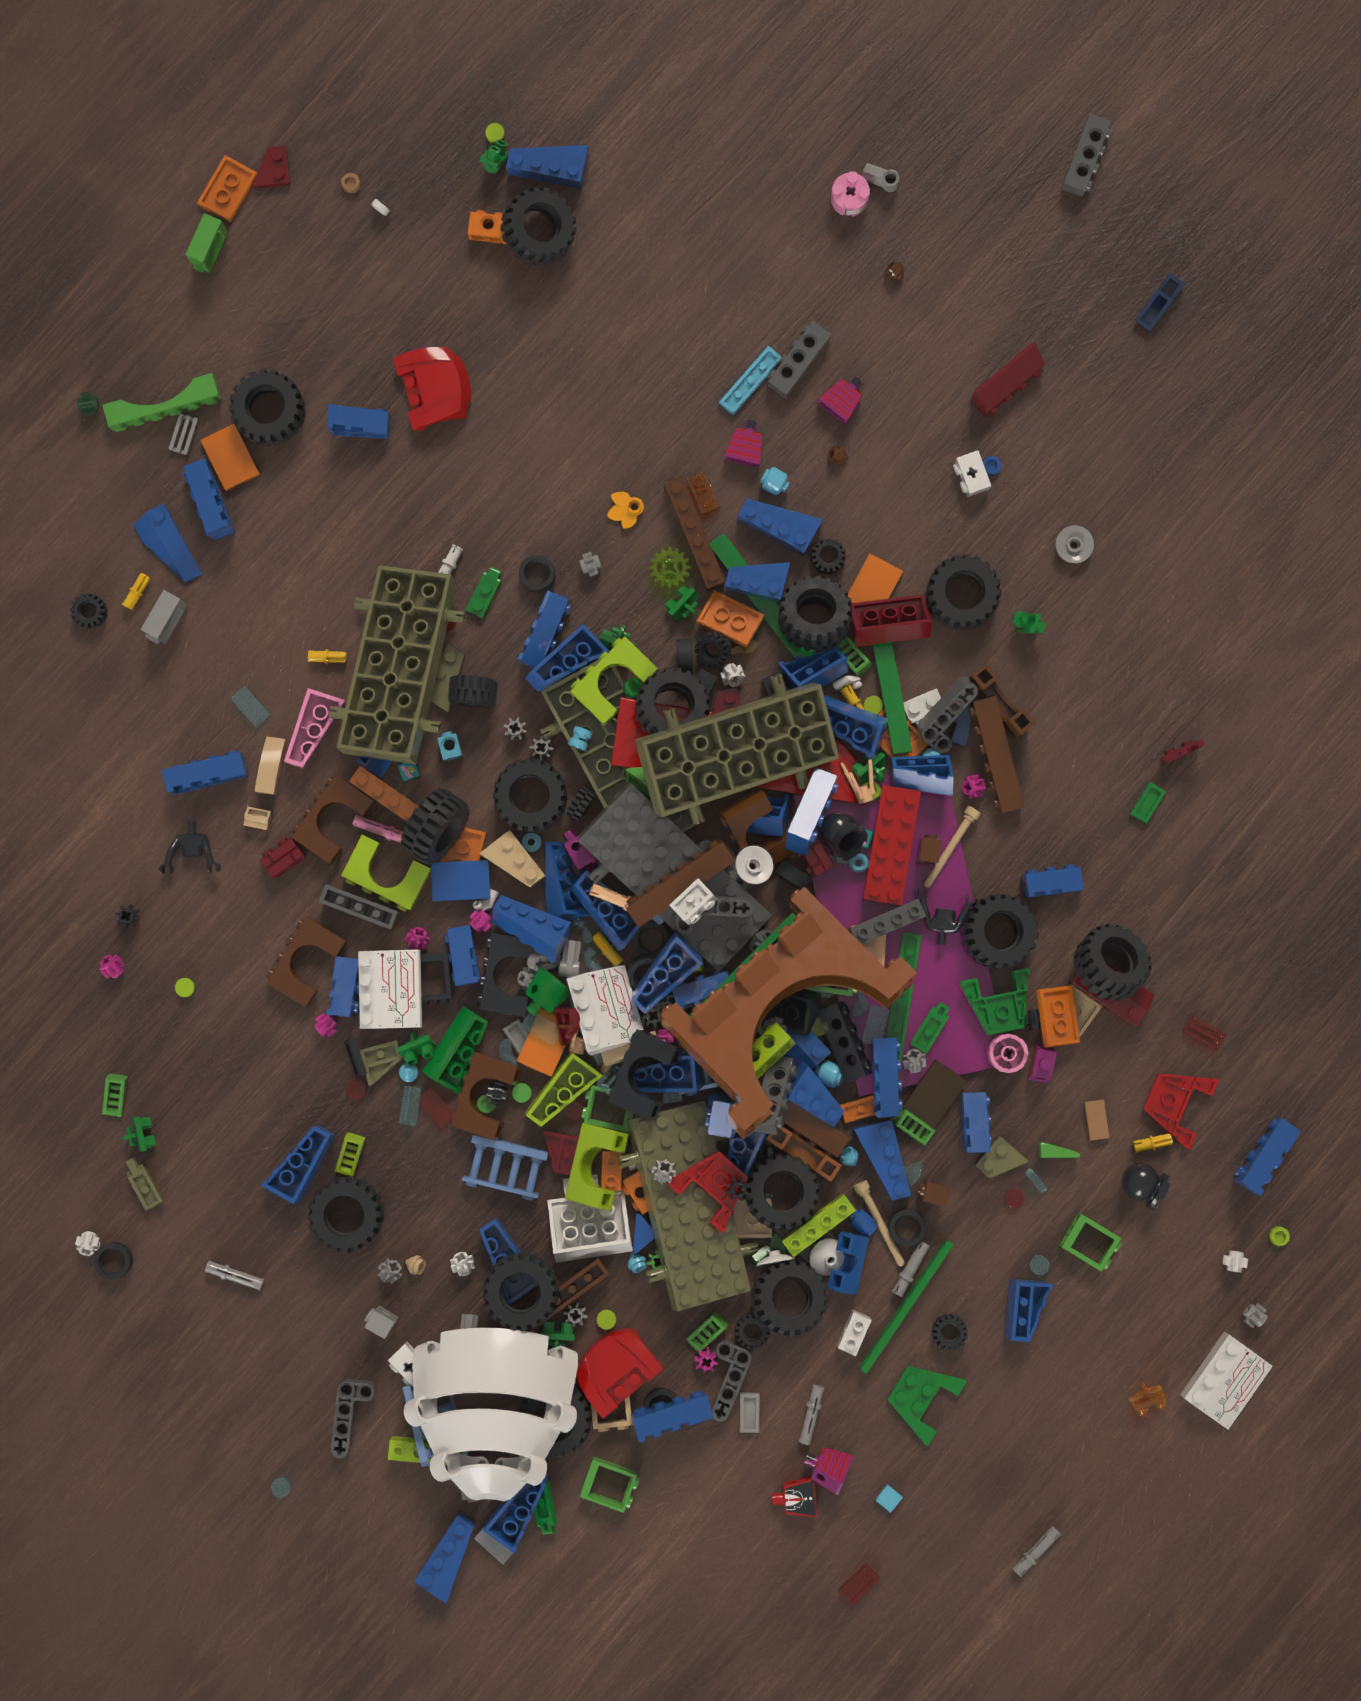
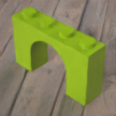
M626 637L622 640L618 638L612 644L613 649L609 653L605 651L598 658L600 662L595 667L591 665L585 671L586 676L582 680L577 679L571 686V694L603 725L617 713V709L602 696L598 688L599 678L606 669L613 666L625 667L643 684L649 676H653V673L658 671V668Z
M361 835L341 875L345 877L344 882L355 886L357 883L363 886L362 891L370 895L375 892L380 895V900L389 903L391 900L397 903L396 908L406 912L407 909L413 910L431 874V868L413 860L405 878L400 884L392 888H383L374 881L371 875V865L381 844Z
M582 1123L565 1199L611 1211L615 1191L596 1185L592 1178L591 1167L595 1156L604 1149L624 1153L629 1134Z

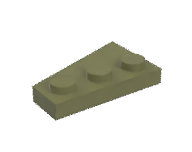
M449 644L441 654L431 702L449 713L451 702L448 701L450 677L460 674L465 657L464 654Z

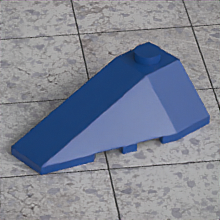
M546 842L545 881L548 913L567 921L590 916L570 890L579 875H575L571 867L572 861L563 843Z
M788 1029L786 1030V1033L796 1044L785 1053V1057L793 1058L794 1065L797 1068L804 1061L812 1070L831 1053L812 1031H810L808 1036Z

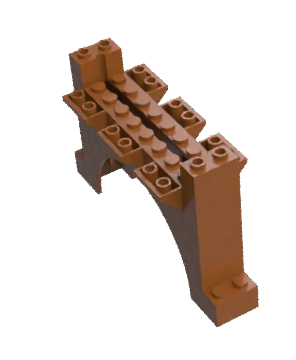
M805 887L801 890L797 889L790 896L791 906L789 907V912L791 914L794 913L796 917L790 926L786 925L779 931L778 942L775 945L770 944L761 952H755L748 964H742L736 970L735 980L732 983L728 982L719 990H713L703 1004L699 1003L693 1008L692 1019L676 1002L672 1006L670 1004L662 1010V1026L735 1102L728 1109L727 1123L743 1140L773 1113L770 1108L774 1104L761 1088L754 1070L752 1046L759 1026L775 1005L800 990L815 986L833 985L862 992L887 1009L914 984L917 972L901 956L897 960L892 959L885 968Z

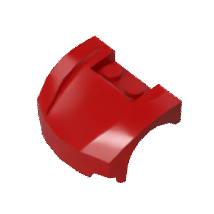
M439 346L420 348L393 358L397 375L403 378L411 407L408 416L412 430L423 431L426 427L443 420L465 419L467 417L468 402L471 401L472 394L470 380L463 361L450 348Z
M625 1328L607 1333L587 1349L578 1364L576 1378L579 1387L591 1405L602 1418H605L618 1407L619 1403L646 1381H650L664 1370V1367L642 1341L637 1330Z

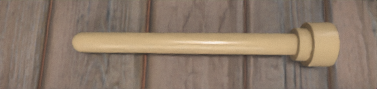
M970 806L966 808L963 822L940 856L939 863L935 864L925 880V888L931 887L970 823L978 820L981 815L979 811Z
M867 1180L859 1182L853 1186L856 1194L863 1197L897 1265L903 1266L905 1262L869 1194L870 1185Z

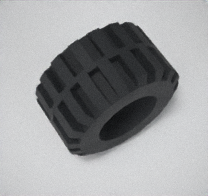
M452 676L449 682L448 701L456 705L468 707H493L496 705L498 682L481 676Z

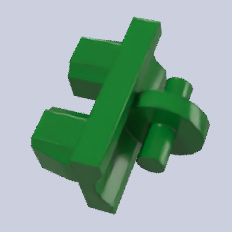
M498 139L495 145H491L480 157L479 162L484 163V168L487 172L492 174L498 172L500 166L508 159L509 153L506 152L508 143Z
M681 586L677 591L681 599L677 603L670 599L665 604L666 609L669 611L668 613L676 622L682 617L686 619L690 614L695 617L697 612L694 609L698 606L697 600L700 598L692 587L689 589Z
M1024 611L1016 612L1012 619L1013 624L1017 627L1015 629L1016 632L1029 633L1031 635L1035 633L1043 634L1047 624L1040 621L1041 615L1037 613L1027 614Z
M622 625L620 629L613 626L611 632L604 629L599 638H601L600 642L610 650L611 645L618 638L621 640L623 637L629 639L631 634L624 632L626 629L625 625Z
M882 752L872 759L873 781L882 782L885 779L883 773L886 771V763L884 761L885 755ZM865 756V762L868 763L870 758ZM857 762L852 766V771L861 786L869 781L868 764L863 766Z
M415 1032L410 1033V1039L405 1041L406 1044L398 1047L397 1050L405 1062L412 1066L417 1064V1055L422 1054L424 1059L433 1057L434 1048L437 1047L435 1041H432L429 1035L424 1036V1034L418 1036Z
M140 1116L131 1118L134 1134L131 1126L126 1127L127 1135L122 1136V1140L128 1139L129 1146L135 1145V1137L139 1152L147 1151L146 1148L156 1145L154 1135L146 1137L143 1135V1129L152 1127L151 1118H140Z
M545 1321L539 1334L549 1336V1339L555 1340L548 1341L549 1347H566V1342L559 1340L574 1341L575 1332H573L572 1322L566 1323L562 1321L561 1331H554L555 1321Z

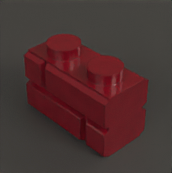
M818 836L815 842L811 844L807 856L796 853L799 860L803 858L806 865L804 868L808 875H813L814 878L835 866Z
M286 837L277 843L278 847L272 850L270 848L262 854L263 858L260 859V862L273 879H277L306 858V855L293 838L288 839Z

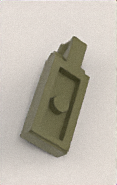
M135 1157L127 1160L126 1164L130 1169L127 1172L129 1176L127 1178L144 1209L147 1211L164 1202L147 1168L143 1164L139 1165Z

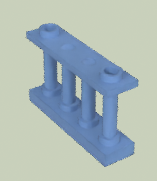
M473 1134L471 1143H475L476 1151L470 1176L464 1175L462 1181H466L465 1185L477 1187V1184L504 1190L520 1194L523 1199L531 1201L534 1198H538L539 1193L533 1191L540 1163L548 1159V1151L502 1140L493 1141ZM486 1147L494 1148L495 1155L489 1180L478 1179L477 1176L483 1151ZM505 1151L512 1152V1156H514L507 1185L496 1183L502 1154H505ZM524 1155L532 1157L531 1161H533L526 1190L515 1188L521 1158H524Z
M410 1385L402 1387L406 1403L414 1399V1390L411 1391ZM449 1395L450 1403L437 1406L438 1414L457 1410L453 1395ZM412 1426L421 1466H428V1459L434 1456L433 1451L429 1447L425 1448L423 1440H426L422 1428L420 1426Z

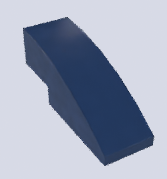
M1169 273L1135 321L1151 331L1185 283Z
M970 703L952 722L955 727L950 740L952 744L962 748L966 746L970 730Z

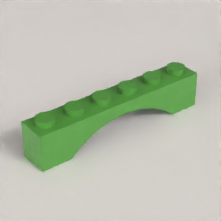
M213 373L194 378L189 386L179 395L160 404L136 405L123 400H117L102 406L108 427L112 431L119 432L131 425L141 426L148 420H161L165 415L170 414V416H174L186 409L195 410L203 404L213 405L222 398L216 377Z

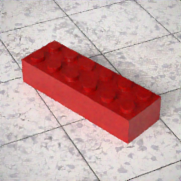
M887 785L881 786L862 900L902 906L921 791Z

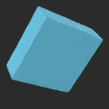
M887 1484L875 1500L891 1513L903 1497Z

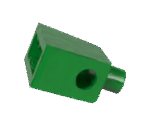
M540 967L525 991V994L532 999L526 1010L534 1016L541 1008L551 1013L571 994L570 989L547 970Z

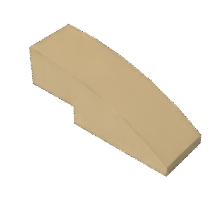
M266 737L259 764L255 792L276 795L286 739Z

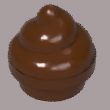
M895 260L892 261L885 269L887 277L892 280L904 279L903 265Z
M832 446L828 453V460L834 465H839L848 460V455L841 446Z

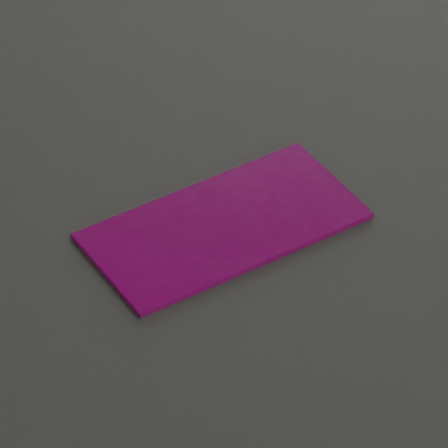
M891 775L884 776L885 779L882 782L874 781L879 784L880 789L882 785L893 786ZM921 791L902 905L918 899L915 895L917 889H919L920 897L924 896L925 890H927L928 897L926 900L931 918H934L936 909H947L956 911L955 918L957 921L966 903V895H969L968 902L974 901L961 841L958 842L930 888H925L924 882L935 865L916 862L920 838L930 834L936 835L937 839L942 840L941 856L958 830L951 796ZM803 795L794 796L796 810L799 807ZM879 797L867 802V805L832 800L829 810H825L823 816L826 817L828 814L838 811L853 817L857 824L874 831ZM818 827L817 836L835 866L815 878L811 875L815 897L846 929L900 907L862 900L867 869L860 873L851 870L849 866L850 859L846 860L844 857H837L831 847L824 844L820 836V827ZM872 839L868 849L860 848L862 850L860 854L865 855L868 861ZM859 859L856 860L855 865L857 867H860L862 865V861ZM923 918L886 934L885 968L892 959H898L902 932L922 935L903 1055H907L909 1050L917 1049L909 1043L932 1006L936 1008L938 1003L942 1002L950 1007L947 1012L948 1020L926 1054L927 1066L923 1067L921 1072L910 1073L908 1068L904 1069L902 1055L901 1072L899 1073L902 1087L918 1084L935 1059L958 1075L994 1068L988 1061L987 1047L992 1039L1003 1034V1032L986 1035L959 985V981L978 978L981 997L994 995L989 968L983 966L982 963L978 964L975 962V957L969 956L967 953L968 947L963 946L962 941L965 938L964 935L961 936V930L964 929V925L958 933L946 934L945 945L937 944L939 932L929 930ZM835 986V989L848 991L846 987ZM859 991L852 993V997L837 995L838 1002L844 1001L850 1009L851 1020L857 1027V1035L864 1044V1052L872 1064L871 1070L873 1072L872 1038H885L890 1006L885 1009L877 1001ZM1005 1049V1053H1003V1055L1007 1056L1008 1058L1007 1049ZM852 1055L851 1060L856 1064V1058ZM873 1073L855 1080L859 1096L873 1094Z

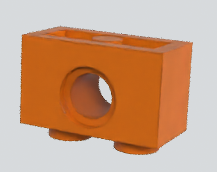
M482 210L470 212L469 240L507 244V241L503 242L502 239L504 232L500 231V225L503 223L501 220L503 213L487 214V212ZM487 223L494 224L491 229L484 228Z
M602 1151V1188L621 1191L622 1169L619 1163L622 1162H618V1156H622L621 1152Z
M636 1171L622 1180L623 1185L621 1187L627 1196L630 1194L634 1201L631 1203L636 1212L641 1211L643 1215L648 1211L645 1196L638 1197L635 1194V1190L638 1187H642L639 1171Z

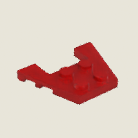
M1157 1074L1142 1109L1185 1148L1190 1149L1197 1133L1179 1126L1180 1119L1193 1089L1213 1096L1219 1080Z
M716 1151L675 1177H672L671 1183L667 1181L666 1184L680 1195L693 1180L722 1205L709 1222L724 1233L735 1204L739 1199L736 1197L733 1201L731 1199L732 1193H725L726 1190H729L725 1183H730L733 1176L736 1180L743 1177L742 1183L744 1184L748 1177L721 1152ZM734 1186L733 1189H734L735 1192H736L737 1190L740 1191V1190H741V1187H740V1186H738V1187Z

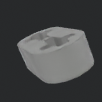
M534 952L529 956L527 965L536 972L540 967L545 970L553 969L559 965L561 955L559 954L553 964L548 961V957Z

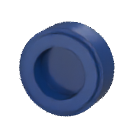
M989 456L984 459L983 464L987 475L995 476L1001 469L1000 460L995 456Z

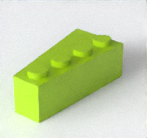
M570 1052L526 1110L525 1115L542 1127L565 1106L575 1100L577 1096L603 1077V1075L575 1053Z

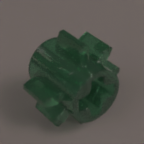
M89 391L81 393V397L77 398V406L80 413L84 412L86 416L96 415L95 411L100 409L97 395L92 396V393Z

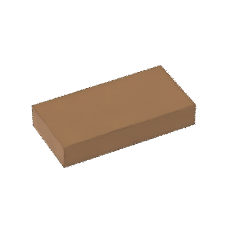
M1104 1099L1084 1102L1089 1140L1109 1138Z

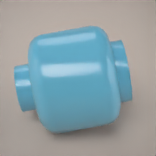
M775 467L770 468V470L766 469L760 480L762 488L773 495H779L781 491L785 493L789 482H787L788 475Z
M826 1060L822 1065L818 1064L815 1070V1075H817L824 1086L835 1088L843 1082L844 1078L837 1063Z

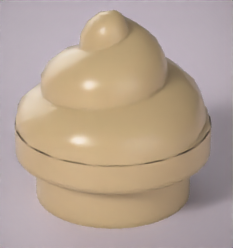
M416 1255L405 1261L409 1272L413 1275H420L425 1270L426 1261L421 1256Z

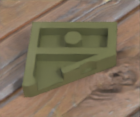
M398 1040L360 1050L367 1071L366 1077L369 1086L377 1082L403 1059L397 1050L399 1047Z
M999 1136L990 1146L991 1152H985L975 1163V1166L987 1177L991 1178L1023 1165L1028 1160Z

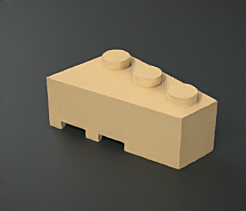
M510 830L479 853L530 888L545 878V874Z

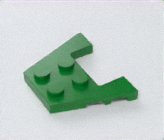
M1030 968L1011 971L1014 991L987 997H981L978 978L959 981V985L986 1035L1025 1027L1027 1007L1025 1000L1026 991H1028L1027 979L1028 975H1030Z
M907 1365L887 1400L923 1443L929 1446L937 1431L920 1420L940 1386L959 1396L967 1380Z

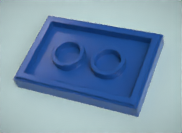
M489 860L437 862L431 864L432 901L491 899Z

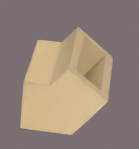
M247 807L243 825L269 831L271 811Z

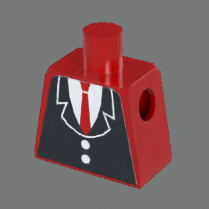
M812 1476L784 1482L783 1493H772L773 1505H784L785 1514L817 1517L815 1484L811 1478Z

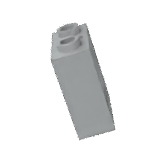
M163 590L141 628L145 632L144 636L156 644H159V642L166 644L188 604Z

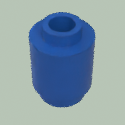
M855 1209L856 1211L849 1216L851 1219L849 1224L862 1235L869 1237L878 1225L863 1209L859 1211Z

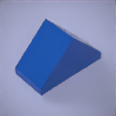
M640 1212L636 1213L633 1253H638L655 1238L651 1224Z

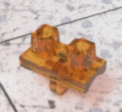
M1141 1383L1142 1390L1135 1392V1396L1128 1398L1134 1410L1138 1412L1140 1417L1149 1415L1148 1407L1155 1405L1157 1410L1166 1408L1168 1396L1161 1385L1146 1387L1145 1383Z

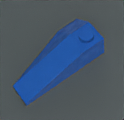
M161 504L146 512L134 524L142 542L185 583L202 575L166 505Z

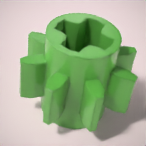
M657 1249L655 1251L656 1254H648L652 1260L648 1261L647 1265L652 1264V1270L662 1267L661 1264L655 1265L654 1258H659Z

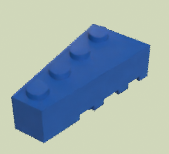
M502 895L493 907L492 923L511 936L515 935L520 939V942L530 945L535 949V952L545 955L550 962L555 963L570 937L571 922Z
M677 930L632 992V1001L644 1014L703 964L702 956Z
M688 1052L681 1054L677 1066L668 1065L656 1060L639 1065L635 1073V1081L641 1092H698L704 1085L702 1067Z
M733 1129L727 1159L749 1177L768 1134L753 1131L743 1140Z
M548 1474L545 1475L540 1484L534 1486L526 1483L510 1500L502 1501L485 1522L483 1531L512 1553H515L545 1488Z

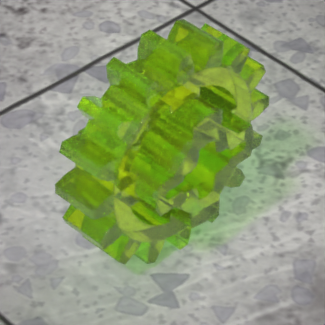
M668 547V551L661 548V554L655 552L656 559L651 558L650 560L654 565L649 566V570L654 571L650 576L656 577L655 583L661 582L662 588L665 584H668L669 589H671L672 584L679 587V581L685 583L683 577H689V573L686 570H690V566L686 565L689 562V558H683L685 553L679 554L678 548L672 551L671 547ZM665 556H674V558L667 559ZM658 562L662 566L660 573L657 571ZM680 563H682V566H683V569H682V572H681V573H680V571L677 569V566H678ZM673 564L674 571H666V565L671 566ZM666 577H673L674 579H673V580H667V579H665V578H666Z

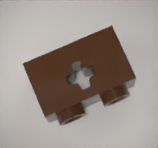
M930 834L920 838L916 862L933 865L939 863L942 840L937 839L936 835Z
M924 1179L923 1183L919 1184L917 1194H919V1198L924 1202L946 1207L950 1187Z

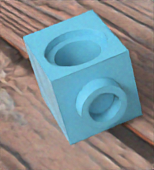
M452 731L442 733V737L437 739L443 761L462 758L463 754L458 735L456 733L453 734ZM454 741V749L446 750V742Z

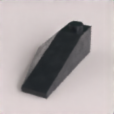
M807 989L800 990L784 998L768 1014L772 1018L778 1017L783 1019L782 1024L789 1031L808 1036L820 1012L822 994Z

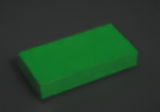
M1149 782L1129 815L1143 824H1147L1166 791Z

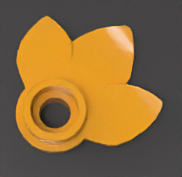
M626 492L611 494L615 505L610 509L607 517L613 521H621L623 529L632 527L637 521V516L644 510L642 500L637 497L631 498ZM633 504H636L638 506V509L632 510L631 506Z

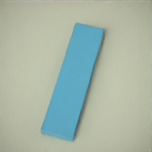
M767 346L719 401V404L731 415H734L778 365L782 357L770 346Z

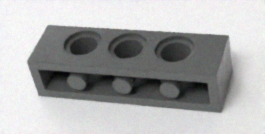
M1089 114L1061 190L1083 197L1085 191L1089 192L1093 183L1090 177L1092 174H1096L1099 163H1096L1098 156L1102 157L1106 147L1103 145L1104 139L1108 140L1112 131L1109 128L1111 121ZM1090 136H1096L1099 141H1092ZM1084 153L1091 154L1092 159L1085 158ZM1077 171H1084L1086 176H1079Z
M814 321L810 326L807 324L803 328L799 341L797 339L794 340L789 348L791 349L790 353L782 356L778 363L780 365L776 371L773 369L767 377L769 380L768 387L785 399L831 339V333ZM810 340L814 343V346L808 348L804 345V342ZM797 355L801 356L803 358V361L800 363H796L793 360V357ZM787 370L791 372L792 376L785 378L781 373Z
M325 884L319 903L394 930L400 912L327 884Z
M916 899L847 930L863 944L924 918L926 915L919 899Z
M781 1057L766 1071L761 1088L774 1104L770 1108L774 1112L754 1130L755 1132L778 1135L779 1128L783 1127V1112L787 1111L788 1094L791 1095L793 1089L792 1078H795L797 1074V1066L794 1065L793 1058Z

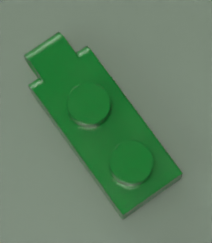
M492 566L488 573L484 571L465 609L466 612L481 619L484 618L502 580L499 577L502 571Z
M939 1002L936 1008L932 1006L909 1044L927 1054L949 1018L947 1012L950 1007L942 1002Z
M547 1480L534 1509L537 1526L541 1527L543 1535L554 1534L555 1526L557 1525L550 1480Z

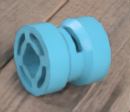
M575 726L573 729L574 735L570 738L568 745L586 751L587 741L591 738L592 732Z

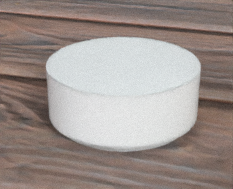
M374 199L371 203V206L384 216H387L390 212L377 199Z

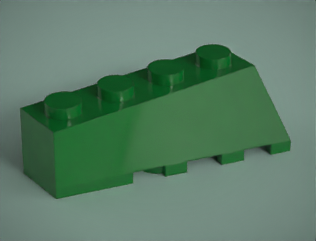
M463 1006L434 1051V1056L429 1059L422 1072L441 1085L460 1093L462 1090L460 1085L464 1076L468 1073L467 1068L470 1058L474 1055L476 1045L480 1044L488 1021Z

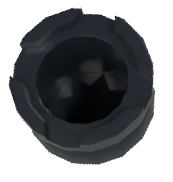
M838 811L828 814L820 827V836L824 844L831 847L833 853L839 858L844 857L848 860L855 857L862 851L860 848L864 841L866 843L868 841L866 830L857 824L853 817Z
M1134 1163L1124 1171L1121 1184L1124 1192L1131 1199L1146 1201V1207L1154 1211L1158 1208L1155 1205L1159 1199L1163 1201L1171 1184L1167 1181L1171 1180L1172 1177L1165 1173L1159 1176L1157 1171L1148 1164Z

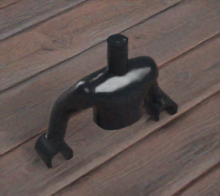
M188 821V833L178 835L167 850L164 864H161L159 867L160 873L165 874V868L168 867V873L172 874L174 872V867L171 865L176 850L181 846L183 857L203 856L204 852L208 863L206 865L207 871L212 872L213 865H215L216 872L221 870V865L218 862H214L208 836L196 833V821Z
M919 889L915 892L925 912L926 917L923 919L927 928L931 931L939 932L937 943L939 945H945L947 933H958L971 906L978 902L976 895L973 902H968L969 895L967 894L965 897L966 903L957 921L955 918L956 911L947 909H936L932 919L926 900L928 897L927 890H925V894L922 897L919 896Z

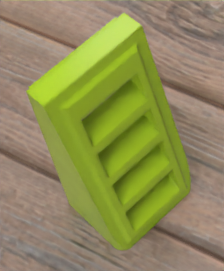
M347 1132L335 1172L354 1177L365 1137ZM346 1148L355 1150V1151H357V1152H356V1153H353V1152L347 1151ZM344 1156L354 1158V1161L346 1159ZM341 1164L351 1165L352 1169L341 1166Z

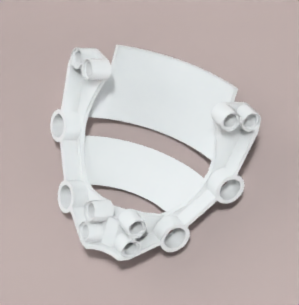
M467 1328L441 1332L440 1344L428 1341L416 1346L412 1359L414 1399L409 1400L405 1404L404 1416L411 1426H421L433 1451L434 1456L430 1461L432 1476L440 1482L451 1479L468 1498L473 1500L493 1499L504 1502L510 1500L526 1483L534 1486L540 1484L547 1472L545 1458L560 1432L566 1433L570 1431L577 1419V1411L574 1406L570 1405L578 1368L577 1352L564 1346L548 1350L549 1336L502 1328ZM463 1393L508 1394L545 1402L546 1412L544 1419L530 1414L499 1409H462L438 1414L437 1400L438 1397ZM418 1406L421 1408L422 1416L418 1411ZM488 1450L521 1456L513 1458L501 1457L496 1460L495 1464H489L488 1460L484 1457H471L459 1454L458 1452ZM444 1461L446 1462V1464H447V1466H448V1471L446 1470V1468H445V1466H444Z

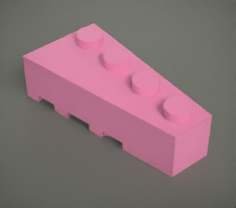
M309 688L307 689L284 760L285 763L300 768L305 767L335 719L329 717V711L333 712V710H330V707L342 708L345 700Z

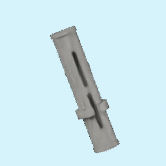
M922 1241L918 1243L903 1272H900V1278L892 1292L903 1297L910 1282L913 1283V1277L931 1246Z
M210 1260L205 1269L206 1273L219 1276L221 1280L225 1281V1279L258 1289L259 1291L264 1282L263 1278H258L232 1269L229 1265L223 1266ZM217 1269L222 1270V1271H225V1272H228V1273H231V1274H233V1275H229V1274H226V1273L217 1271ZM236 1276H240V1277L249 1279V1280H251L252 1282L246 1281V1280L241 1279V1278H238V1277H236Z
M815 1384L812 1386L810 1400L806 1404L808 1408L799 1442L802 1444L811 1445L818 1411L822 1407L820 1403L825 1389L823 1386Z
M1051 1526L1036 1544L1023 1554V1558L1012 1569L1022 1578L1032 1565L1035 1566L1037 1564L1036 1561L1061 1534Z

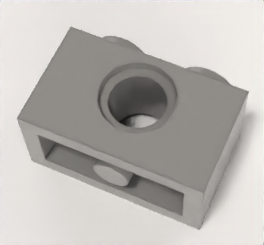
M378 1306L376 1309L372 1308L364 1320L367 1322L365 1328L385 1339L390 1334L399 1317Z

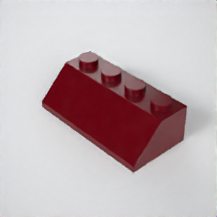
M1032 342L974 391L971 401L985 417L989 413L991 415L995 414L1000 409L999 405L1004 401L1008 403L1015 396L1014 392L1018 389L1022 391L1029 385L1028 381L1032 377L1036 379L1044 372L1042 369L1045 366V362L1036 344Z
M924 594L852 603L851 631L855 647L931 637L932 620Z
M1105 961V963H1106L1111 969H1113L1114 971H1117V972H1119V973H1122V972L1119 971L1117 968H1115L1114 966H1112L1110 963H1108L1107 961ZM1076 973L1069 981V983L1076 986L1132 1027H1136L1154 998V994L1141 986L1129 998H1125L1122 1001H1116V999L1108 1001L1105 997L1101 999L1097 997V994L1090 993L1088 988L1081 984V979L1077 977Z

